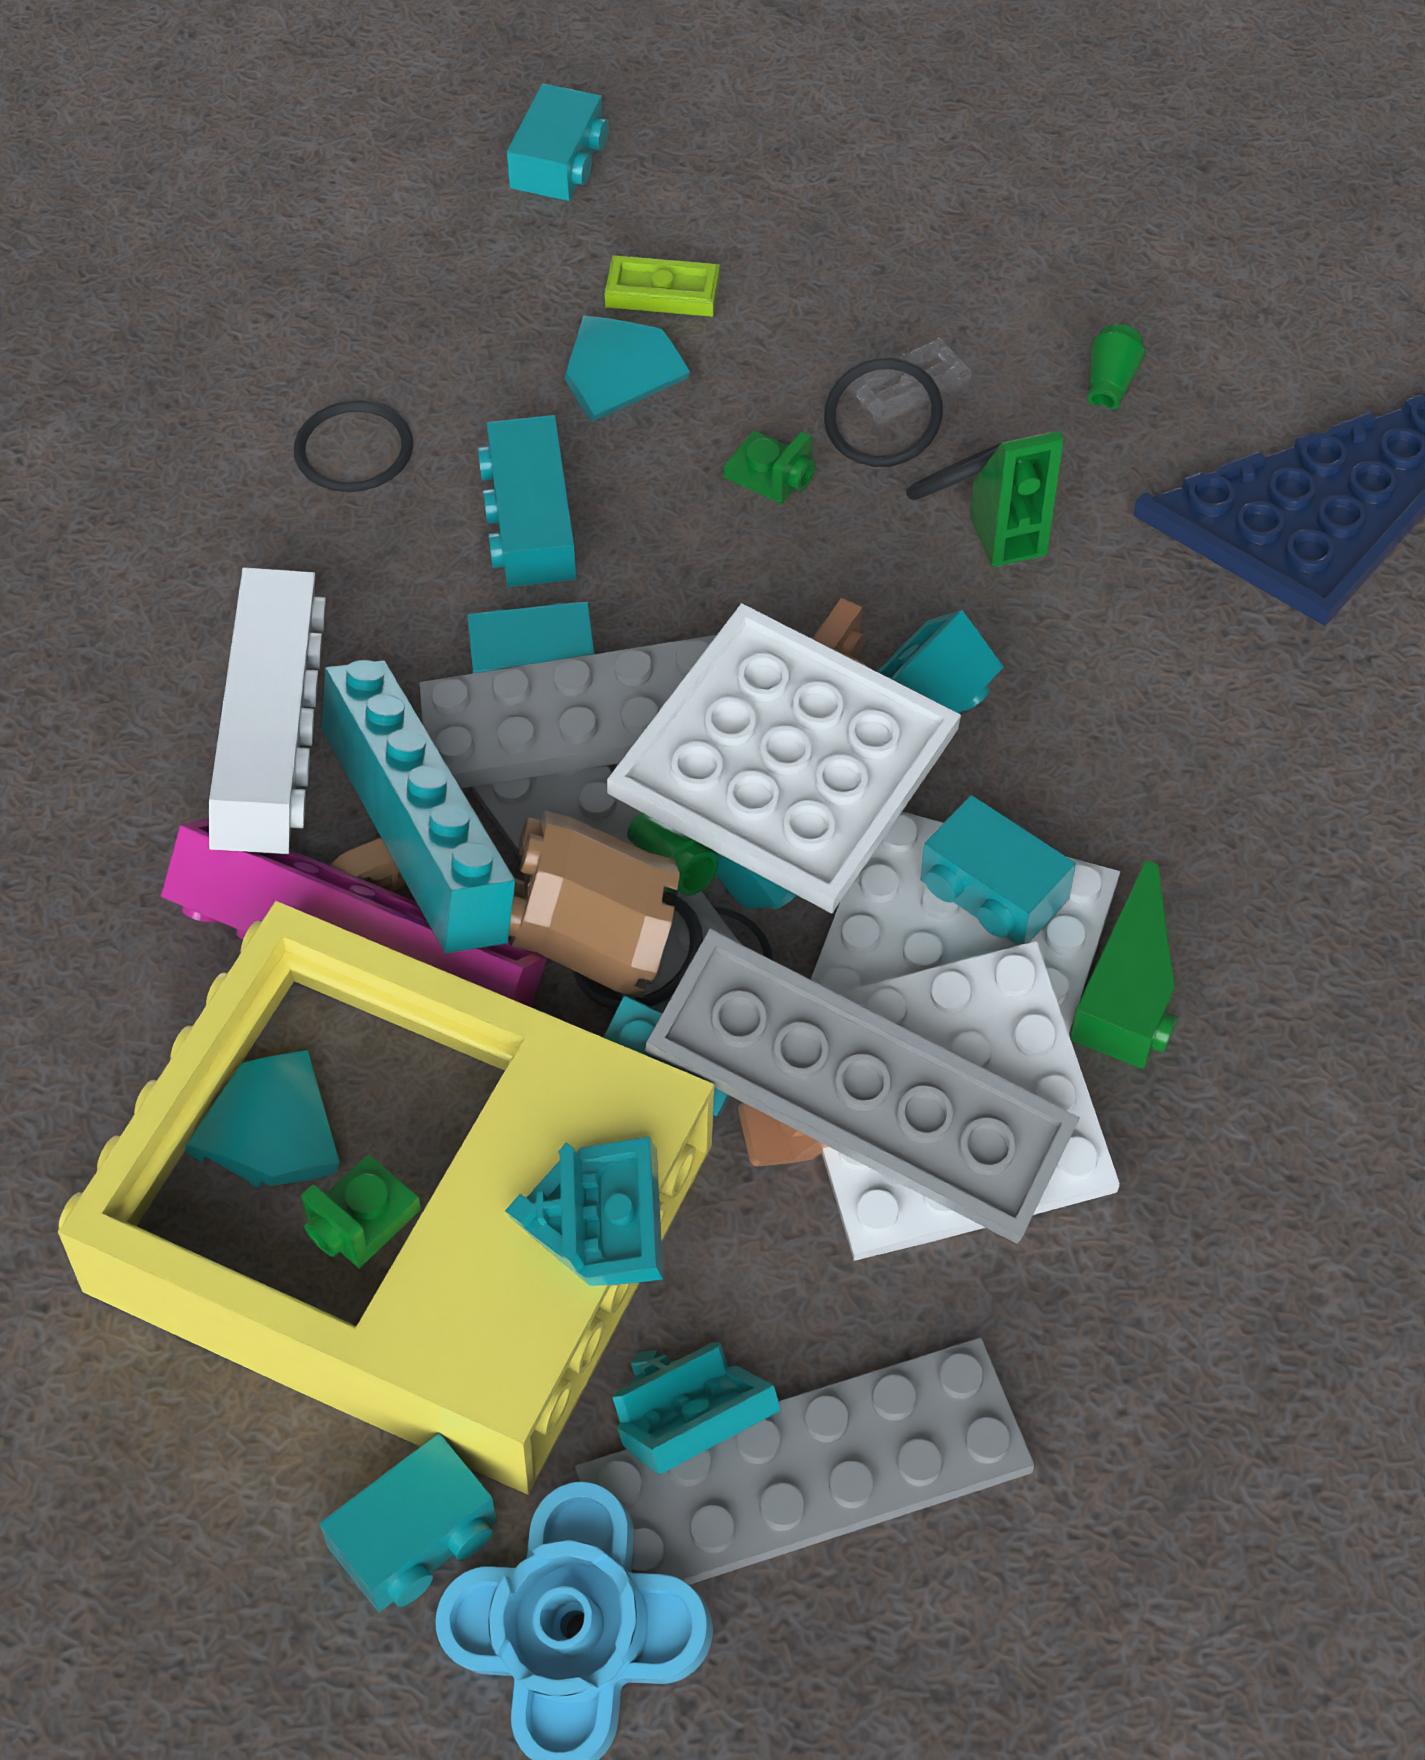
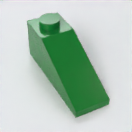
M1060 430L1001 443L973 481L970 519L991 567L1047 555L1064 441Z
M1148 860L1145 861L1078 1004L1070 1040L1141 1069L1145 1068L1153 1049L1161 1053L1166 1052L1179 1018L1168 1013L1175 986L1158 864Z

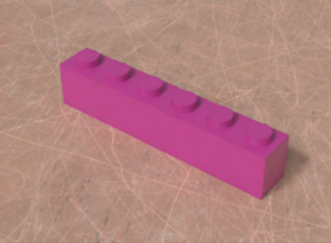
M209 818L180 825L161 897L183 906L182 913L186 916L202 922L214 923L219 921L237 929L236 935L242 940L249 927L255 921L262 922L274 902L278 901L531 1008L547 961V957L539 953L512 947L509 940L506 944L445 954L417 902L290 849L289 854L209 849Z

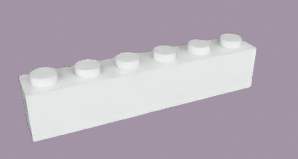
M242 568L209 797V849L289 854L291 828H304L306 790L296 789V786L308 787L310 748H300V746H312L314 709L304 707H316L318 670H320L322 633H324L326 597L314 596L315 572Z

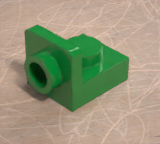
M753 430L725 463L724 478L782 505L794 489L802 492L812 480L816 468V461L812 459L813 436L801 431L791 444L787 446Z
M369 1154L325 1194L313 1184L301 1194L308 1220L304 1224V1228L309 1237L329 1256L334 1257L341 1252L358 1268L365 1264L421 1211L419 1197Z

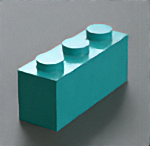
M555 415L486 422L489 446L478 447L482 481L493 480L494 489L483 490L487 525L499 523L500 531L498 533H489L492 568L504 567L507 587L577 580L574 542Z

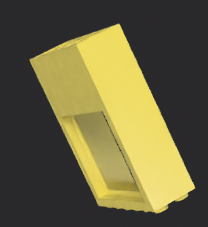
M275 901L263 921H255L247 930L242 941L241 954L228 974L225 972L219 974L212 983L207 995L206 1007L195 1024L184 1027L178 1034L172 1047L171 1060L158 1080H150L141 1090L135 1104V1115L121 1136H113L104 1146L98 1160L97 1172L84 1192L74 1194L65 1205L59 1220L58 1234L83 1293L420 1447L440 1433L469 1469L529 1495L640 1283L589 1286L515 1223L505 1210L519 1194L526 1198L560 1161L558 1151L565 1143H568L577 1152L581 1147L650 1137L657 1148L662 1242L712 1146L714 1084ZM294 981L505 1070L357 1326L137 1227L185 1152L190 1138L243 1062Z

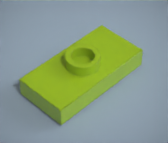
M612 255L605 289V308L713 317L720 281V264Z

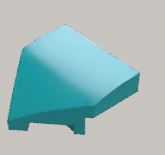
M583 315L564 379L585 415L591 422H594L688 379L690 371L662 329L627 321Z
M308 1050L284 1053L241 1063L190 1138L185 1152L201 1162H204L208 1157L259 1189L263 1183L273 1186L313 1180L337 1173L340 1161Z
M650 1137L581 1147L577 1152L572 1146L565 1143L558 1151L560 1161L526 1198L519 1194L505 1210L515 1223L589 1286L663 1280L657 1148Z
M721 1342L709 1343L693 1353L673 1361H668L666 1355L659 1356L658 1350L637 1352L631 1362L635 1375L630 1385L616 1391L612 1397L620 1421L617 1429L622 1445L658 1475L781 1411L774 1385L739 1366L728 1367Z

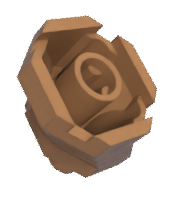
M544 810L540 820L527 817L518 846V855L522 856L520 864L522 875L520 880L515 879L509 927L511 946L539 953L616 992L643 998L647 991L645 980L653 981L657 974L672 924L674 906L662 902L664 887L677 890L680 873L675 859L646 852L569 816Z

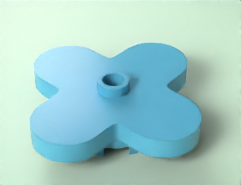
M574 1482L563 1485L552 1491L542 1500L531 1521L526 1560L519 1563L516 1568L479 1567L463 1573L447 1587L440 1599L436 1612V1632L439 1642L445 1653L454 1662L473 1672L514 1677L511 1709L512 1730L517 1744L531 1760H599L610 1748L616 1735L622 1687L630 1682L667 1684L684 1679L701 1665L708 1654L712 1642L713 1623L709 1608L703 1598L684 1581L669 1575L632 1573L634 1527L631 1516L624 1504L602 1486L589 1482ZM584 1614V1623L577 1635L569 1639L566 1632L568 1622L574 1616Z

